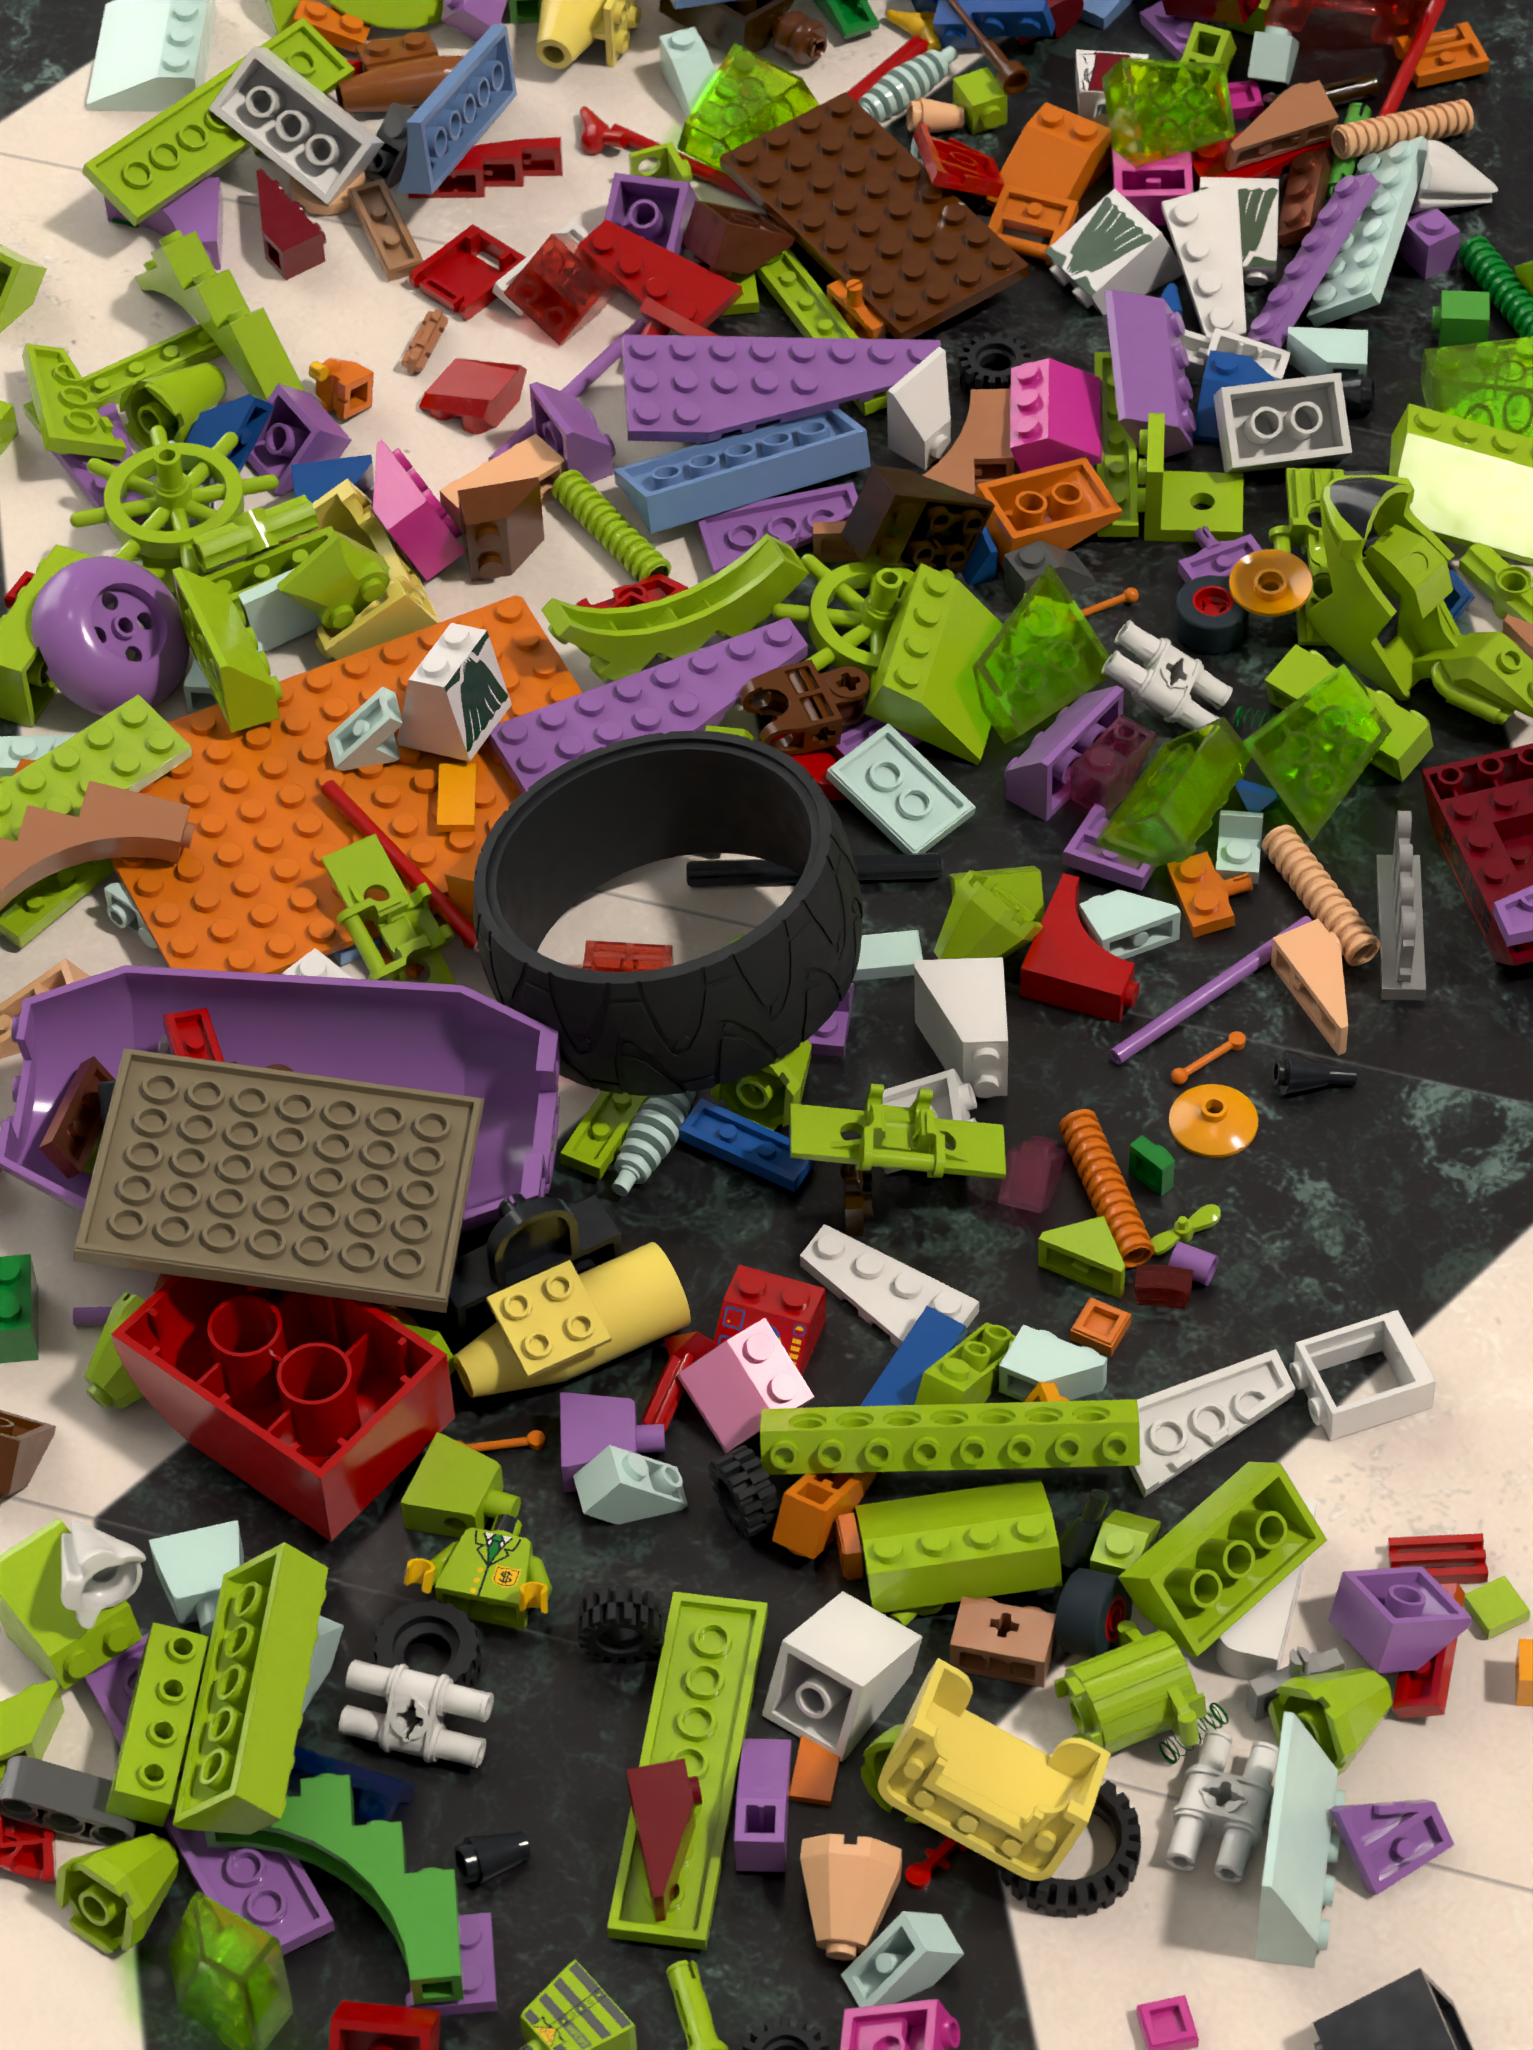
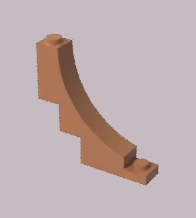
M1011 389L971 390L967 419L959 437L945 456L923 476L975 495L977 484L1014 475V456L1010 450ZM847 521L813 522V553L819 561H861L841 534Z
M93 781L88 783L79 817L27 805L17 842L0 838V911L31 885L65 868L82 863L122 857L155 858L178 863L182 847L190 849L196 824L188 822L190 805Z

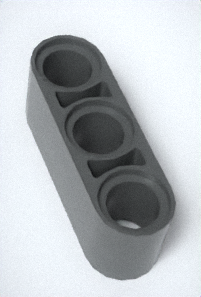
M15 1756L7 1761L0 1785V1814L5 1817L107 1847L133 1839L138 1824L137 1820L105 1813L112 1780L27 1756Z

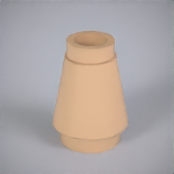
M919 97L917 101H909L907 129L909 132H915L919 122L930 127V134L962 129L964 125L963 106Z

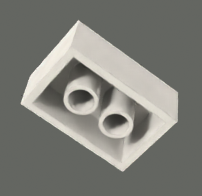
M1341 373L1222 387L1213 395L1224 473H1245L1344 460L1352 453Z

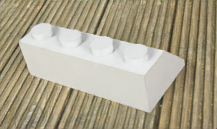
M253 47L209 107V110L327 205L331 204L364 172L384 144L381 139L266 47Z

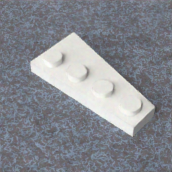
M1237 180L1163 201L1162 211L1203 335L1212 338L1215 328H1219L1246 337Z
M825 1224L800 1255V1266L840 1300L846 1299L858 1309V1315L870 1325L875 1323L890 1336V1342L897 1348L900 1347L926 1306L964 1324L966 1328H968L979 1313L978 1300Z
M1276 1349L1137 1400L1140 1427V1466H1129L1143 1497L1164 1485L1294 1396L1296 1388Z

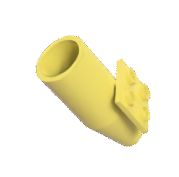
M542 0L536 42L537 57L548 67L563 69L569 66L596 39L605 40L607 66L615 67L620 54H625L628 49L632 30L638 29L640 25L641 7H637V0Z
M650 1242L579 1275L571 1260H568L488 1296L486 1301L497 1322L453 1356V1361L459 1379L471 1398L565 1382L689 1326L691 1323L690 1309L672 1264L663 1250L656 1243Z

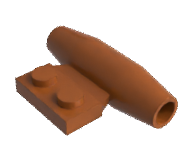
M411 32L401 37L385 40L374 39L368 43L355 45L357 60H362L364 73L338 83V88H336L338 105L347 113L388 112L392 102L410 108L421 106L464 56H438V50L428 32Z

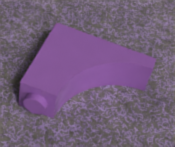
M220 178L203 179L138 225L150 228L164 237L179 229L183 236L196 231L214 269L221 270L224 205ZM104 196L108 222H112L113 218L129 221Z

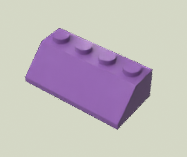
M1113 289L1105 291L1118 421L1139 448L1140 429L1148 430L1149 413H1165L1164 458L1194 449L1192 432L1197 430V426L1188 400L1193 398V392L1190 382L1185 376L1184 368L1189 366V359L1185 347L1181 343V335L1185 334V326L1179 312L1173 313L1169 305L1162 298Z

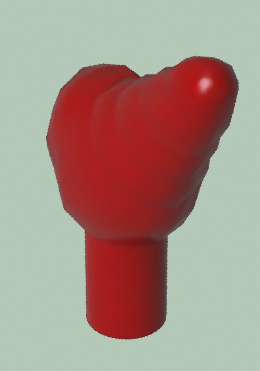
M583 106L580 109L582 123L580 147L585 153L595 155L601 152L605 145L621 148L627 146L629 140L627 133L611 131L608 124L603 122L588 107Z

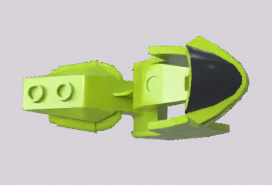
M1345 475L1330 481L1322 491L1320 507L1323 539L1333 593L1306 612L1307 619L1320 636L1362 675L1400 701L1410 699L1409 690L1418 681L1424 678H1432L1433 686L1439 694L1446 698V702L1492 724L1499 723L1502 725L1515 711L1533 718V660L1525 654L1514 640L1502 632H1474L1468 635H1461L1444 602V599L1453 591L1448 563L1455 555L1412 513L1409 506L1413 502L1414 488L1409 479L1389 475ZM1372 524H1374L1379 538L1364 552L1366 557L1361 559L1365 542L1371 531ZM1379 588L1400 602L1397 636L1384 649L1377 636L1397 611Z

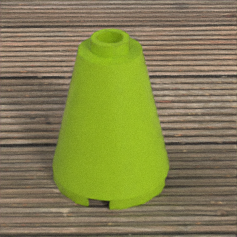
M205 362L131 384L121 394L119 403L120 413L125 411L129 423L124 425L128 434L144 450L153 446L150 437L151 428L155 425H160L164 427L168 441L185 443L190 427L197 421L200 413L216 407L226 395V377L215 365Z

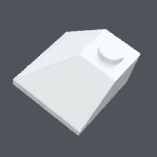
M941 347L933 351L887 391L888 448L924 470L937 459H942L951 448L952 443L946 352Z

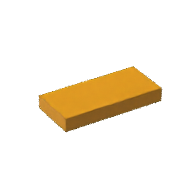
M439 763L437 832H475L476 763Z

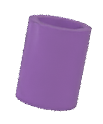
M1178 1242L1172 1252L1168 1271L1208 1286L1215 1274L1218 1256Z

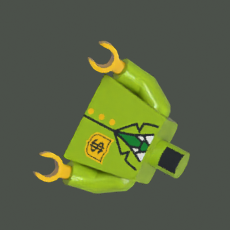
M506 1514L496 1516L491 1531L473 1527L465 1530L458 1542H452L431 1560L423 1558L409 1560L403 1584L406 1586L412 1583L422 1584L421 1590L427 1594L431 1592L432 1585L436 1584V1600L439 1603L446 1604L448 1602L455 1605V1608L459 1611L463 1610L469 1616V1619L525 1630L527 1626L529 1608H540L541 1613H548V1599L552 1593V1586L543 1561L533 1556L532 1542L527 1538L519 1537L522 1523L517 1518Z

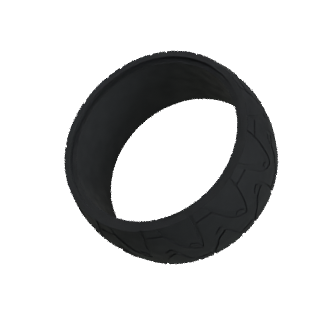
M670 731L666 734L655 733L629 738L606 745L604 748H597L580 755L576 760L573 759L559 766L530 786L528 791H524L509 805L508 811L505 810L496 821L481 848L482 854L479 853L474 876V929L478 940L481 963L497 1002L559 1032L561 1072L559 1075L593 1089L598 1088L601 1091L617 1094L628 1093V1095L638 1096L672 1095L686 1093V1091L694 1092L713 1088L717 1084L729 1083L757 1072L774 1063L776 1059H781L798 1048L801 1042L804 1043L819 1030L838 1008L839 1002H842L857 971L862 939L863 903L856 860L842 822L817 781L801 764L782 751L757 740L751 741L747 737L713 731ZM702 853L740 854L772 861L801 875L794 890L783 904L754 930L715 952L685 963L638 972H603L559 963L537 952L545 936L557 920L587 893L622 873L652 862Z

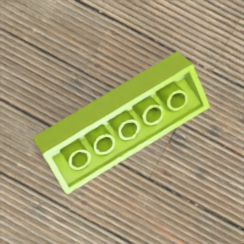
M285 1542L223 1575L173 1825L180 1829L250 1835L281 1820L287 1804L285 1798L289 1775L295 1762L293 1753L297 1732L303 1720L301 1711L305 1690L311 1677L309 1669L313 1648L318 1639L317 1627L321 1606L326 1597L325 1584L329 1569Z

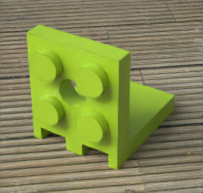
M1149 413L1148 430L1140 429L1139 454H1147V458H1139L1138 484H1146V488H1138L1137 512H1145L1144 540L1197 542L1193 538V534L1198 528L1202 530V526H1207L1211 534L1219 542L1241 538L1243 535L1244 473L1163 471L1165 413ZM1197 504H1206L1209 505L1211 508L1207 510H1198L1195 509L1193 506Z

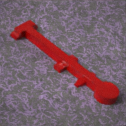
M942 1834L946 1840L936 1850L927 1848L924 1853L928 1858L923 1863H914L908 1866L905 1873L906 1884L914 1890L925 1889L931 1882V1872L937 1866L945 1870L951 1867L945 1858L956 1847L963 1852L968 1847Z

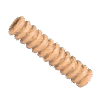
M1464 99L1446 102L1445 104L1440 103L1435 106H1426L1425 108H1416L1415 110L1412 109L1405 112H1397L1396 114L1360 120L1355 123L1350 122L1345 125H1336L1331 133V144L1335 154L1340 159H1348L1350 157L1379 152L1380 150L1384 151L1401 141H1410L1420 136H1424L1428 141L1436 140L1440 137L1446 138L1450 135L1455 136L1460 133H1469L1474 125V114L1471 105Z
M1282 825L1271 830L1262 841V851L1268 855L1271 863L1282 874L1283 879L1289 883L1290 888L1295 891L1298 899L1303 902L1304 907L1310 911L1314 919L1321 921L1328 932L1336 934L1342 946V956H1344L1349 965L1359 966L1370 961L1380 949V941L1373 935L1370 927L1366 926L1364 919L1359 917L1357 910L1345 898L1344 893L1338 889L1335 881L1331 880L1329 873L1324 871L1322 864L1317 861L1316 856L1310 852L1309 847L1304 844L1302 838L1297 835L1296 830L1292 826Z

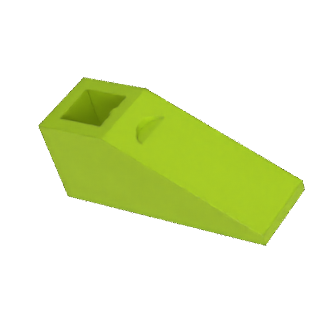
M988 1322L983 1324L923 1372L914 1405L985 1403L999 1383V1365L1016 1336L1012 1335L1003 1326L992 1325Z

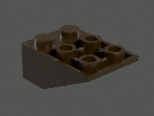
M874 466L841 534L862 563L918 568L922 563L935 570L949 569L953 572H962L995 505L991 501L906 469Z

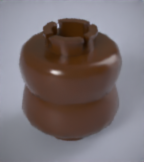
M792 10L777 19L778 23H774L772 42L775 50L782 55L789 56L797 64H810L822 56L821 52L824 54L826 51L827 32L825 26L817 20L810 19L802 11Z

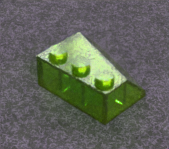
M734 43L686 119L677 149L724 172L720 168L721 155L820 104L803 78Z
M1121 58L1102 77L1113 149L1135 168L1233 138L1236 135L1225 64Z
M1533 336L1424 349L1420 384L1428 409L1533 438Z
M1051 564L1045 568L972 665L982 710L1004 744L1024 734L1109 677L1102 674L1101 671L1110 655Z
M1343 664L1250 735L1242 744L1313 841L1389 736L1392 728L1381 708L1359 678Z
M197 1891L191 1898L169 1946L178 2010L215 2031L219 2039L232 2050H265L294 2013L280 1941L278 1938Z

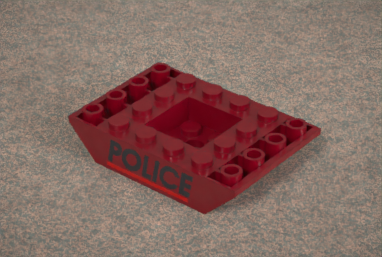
M1533 743L1423 769L1421 776L1433 835L1494 961L1511 966L1533 962V941L1507 946L1493 915L1494 902L1533 885Z

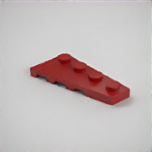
M1242 132L1190 146L1192 177L1198 187H1200V177L1263 178L1266 176L1268 179H1272L1282 173V167L1292 163V159L1300 154L1312 152L1323 147H1327L1328 150L1331 149V139L1227 171L1225 162L1230 144Z
M606 219L578 244L579 251L583 256L641 306L646 297H649L704 328H707L743 295L742 286Z

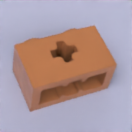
M962 1596L950 1642V1665L964 1673L1044 1688L1056 1640V1614L1045 1612L1033 1606L1022 1608L1001 1604L990 1598L981 1597L974 1599Z

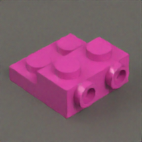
M938 1999L844 2009L840 2050H950L957 2048L960 2043L958 2022L954 2017H951Z

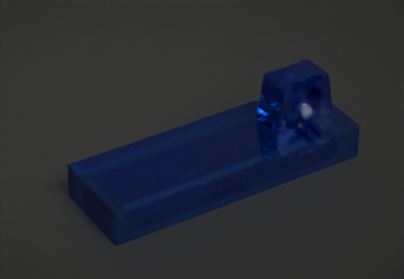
M295 1745L293 1753L295 1762L293 1767L316 1775L324 1773L350 1775L351 1786L362 1789L358 1816L363 1819L390 1822L400 1802H411L416 1786L414 1783Z

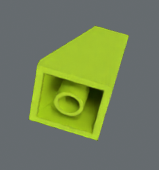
M57 1518L0 1555V1621L7 1637L50 1679L55 1678L58 1686L64 1691L143 1639L131 1607L126 1600L114 1607L102 1609L94 1627L90 1629L80 1626L76 1619V1611L68 1610L63 1606L61 1600V1538L63 1533H72L63 1521Z

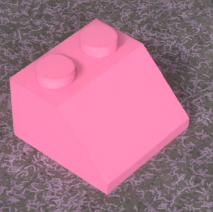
M766 1318L726 1340L677 1374L678 1379L725 1454L760 1434L761 1409L803 1408L815 1397Z

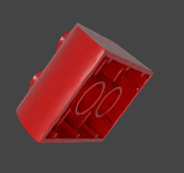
M173 1275L111 1333L121 1362L136 1386L154 1409L184 1439L331 1542L432 1442L437 1432L441 1433L455 1419L447 1354L370 1302L270 1288L247 1291L246 1285Z

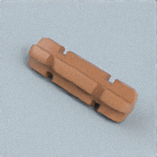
M435 309L434 312H427L422 325H420L401 360L402 366L407 368L408 373L415 374V372L423 371L428 358H430L442 335L441 333L444 332L448 324V318L442 314L441 310Z

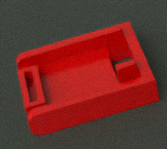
M472 224L414 268L409 274V284L415 288L420 287V290L453 312H459L460 316L464 319L470 320L498 298L492 292L494 283L526 257ZM482 251L499 261V270L476 256Z

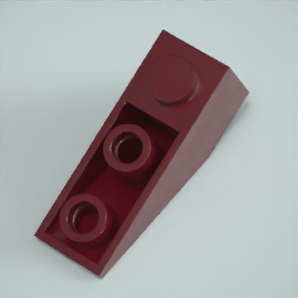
M262 169L257 170L260 216L266 260L285 280L325 262L324 244H326V236L321 226L316 222L312 223L307 218L301 205L297 201H291L277 180H272Z

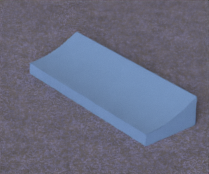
M492 24L406 122L408 134L407 159L396 193L432 195L517 96L507 25Z
M838 408L784 423L775 420L756 426V430L745 433H741V431L722 436L718 440L702 442L613 470L615 484L627 495L650 533L653 534L871 467L867 430Z

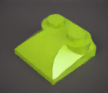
M336 531L280 581L277 587L282 593L316 613L325 627L340 629L349 626L358 614L384 594L390 581L388 576L390 567L383 556Z

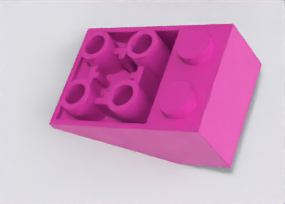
M1188 131L1112 133L1113 189L1115 188L1154 226L1167 225L1162 211V202L1193 193L1192 161Z
M380 440L377 443L373 511L426 581H428L466 553L457 540L463 533L401 450L397 448L391 452L385 442Z

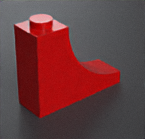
M1063 873L1042 919L1041 925L1043 929L1034 937L1022 964L1020 996L1120 1023L1126 1008H1133L1138 998L1140 983L1134 982L1135 963L1114 956L1099 946L1088 935L1077 914L1080 877Z

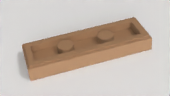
M384 178L347 189L350 204L388 282L409 276L411 271L423 262V258Z

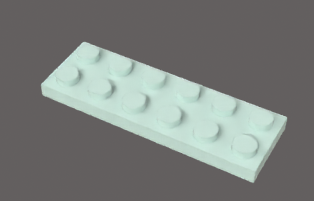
M1424 136L1410 141H1401L1392 148L1377 154L1370 153L1359 161L1355 176L1372 173L1379 186L1316 288L1307 318L1315 327L1380 304L1424 170L1427 155V140Z

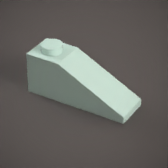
M691 27L659 36L661 72L699 141L736 132L733 118L710 55L696 28Z

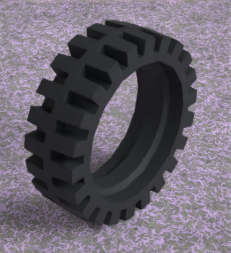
M1107 1780L1100 1786L1092 1814L1101 1817L1111 1827L1116 1839V1852L1107 1866L1094 1875L1076 1880L1050 1877L1042 1881H1031L996 1863L1004 1885L1006 1887L1011 1885L1012 1895L1019 1901L1026 1897L1027 1907L1036 1912L1040 1905H1044L1046 1915L1057 1917L1058 1909H1066V1918H1077L1078 1909L1084 1908L1086 1916L1095 1914L1098 1910V1904L1101 1903L1107 1909L1115 1903L1116 1894L1122 1897L1128 1891L1129 1881L1133 1882L1137 1874L1141 1852L1140 1824L1138 1825V1815L1134 1807L1130 1808V1800L1125 1793L1122 1792L1117 1795L1116 1785Z

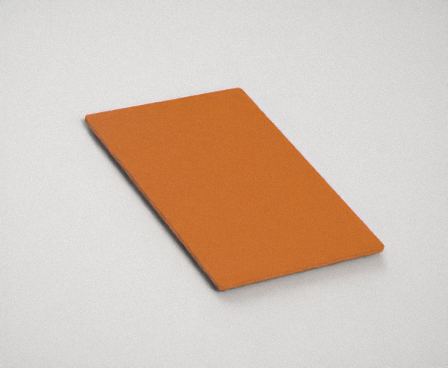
M521 596L508 597L279 681L283 694V700L277 701L280 719L231 733L218 704L167 722L191 745L192 757L138 793L190 805L188 822L196 824L190 849L182 847L178 863L141 857L109 858L138 909L143 922L169 968L280 974L315 948L327 956L355 945L346 927L340 926L336 920V916L347 908L324 868L321 858L365 837L321 792L322 786L329 780H334L451 901L444 874L471 852L482 848L487 835L505 810L508 811L509 805L521 795V792L488 740L486 739L469 762L400 746L397 741L398 728L394 732L400 756L399 760L340 771L334 766L328 736L381 687L395 692L402 716L408 679L450 623L484 629L488 632L512 704L499 723L583 693ZM439 763L477 764L475 832H437ZM395 869L408 895L416 891ZM371 889L364 894V899L369 897L375 901H385L388 899L387 895L379 889ZM428 904L431 913L433 915L437 914V912ZM367 920L363 922L371 938L380 936L373 921Z

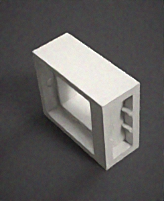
M1398 1310L1295 1342L1294 1362L1289 1365L1292 1381L1298 1390L1304 1389L1309 1399L1308 1408L1311 1418L1317 1426H1323L1330 1441L1433 1408L1436 1380ZM1383 1351L1401 1386L1336 1407L1318 1371Z

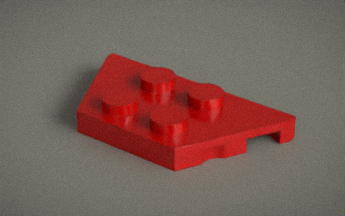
M918 123L913 137L932 185L969 192L983 198L986 196L999 198L1004 182L994 158L974 150L952 137L949 138L948 142L932 137L929 133L930 127L923 123Z

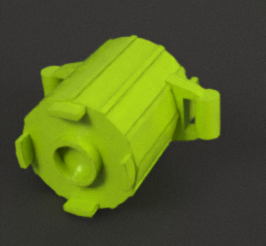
M1131 1620L1122 1621L1118 1625L1120 1647L1066 1668L1065 1676L1054 1680L1056 1697L1060 1699L1068 1695L1069 1712L1079 1733L1072 1735V1738L1088 1740L1110 1753L1169 1729H1172L1179 1736L1180 1742L1185 1746H1194L1199 1741L1197 1720L1207 1716L1205 1695L1203 1692L1197 1693L1196 1685L1186 1660L1176 1642L1165 1630H1158L1143 1636L1137 1629L1135 1622Z

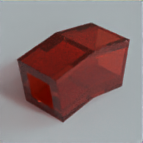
M1137 1265L1134 1289L1138 1305H1166L1185 1309L1191 1294L1193 1270L1169 1265Z

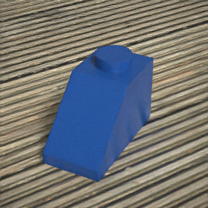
M248 394L200 413L197 421L190 427L185 443L212 448L225 433L234 432L238 436V444L226 457L235 465L240 473L275 405Z

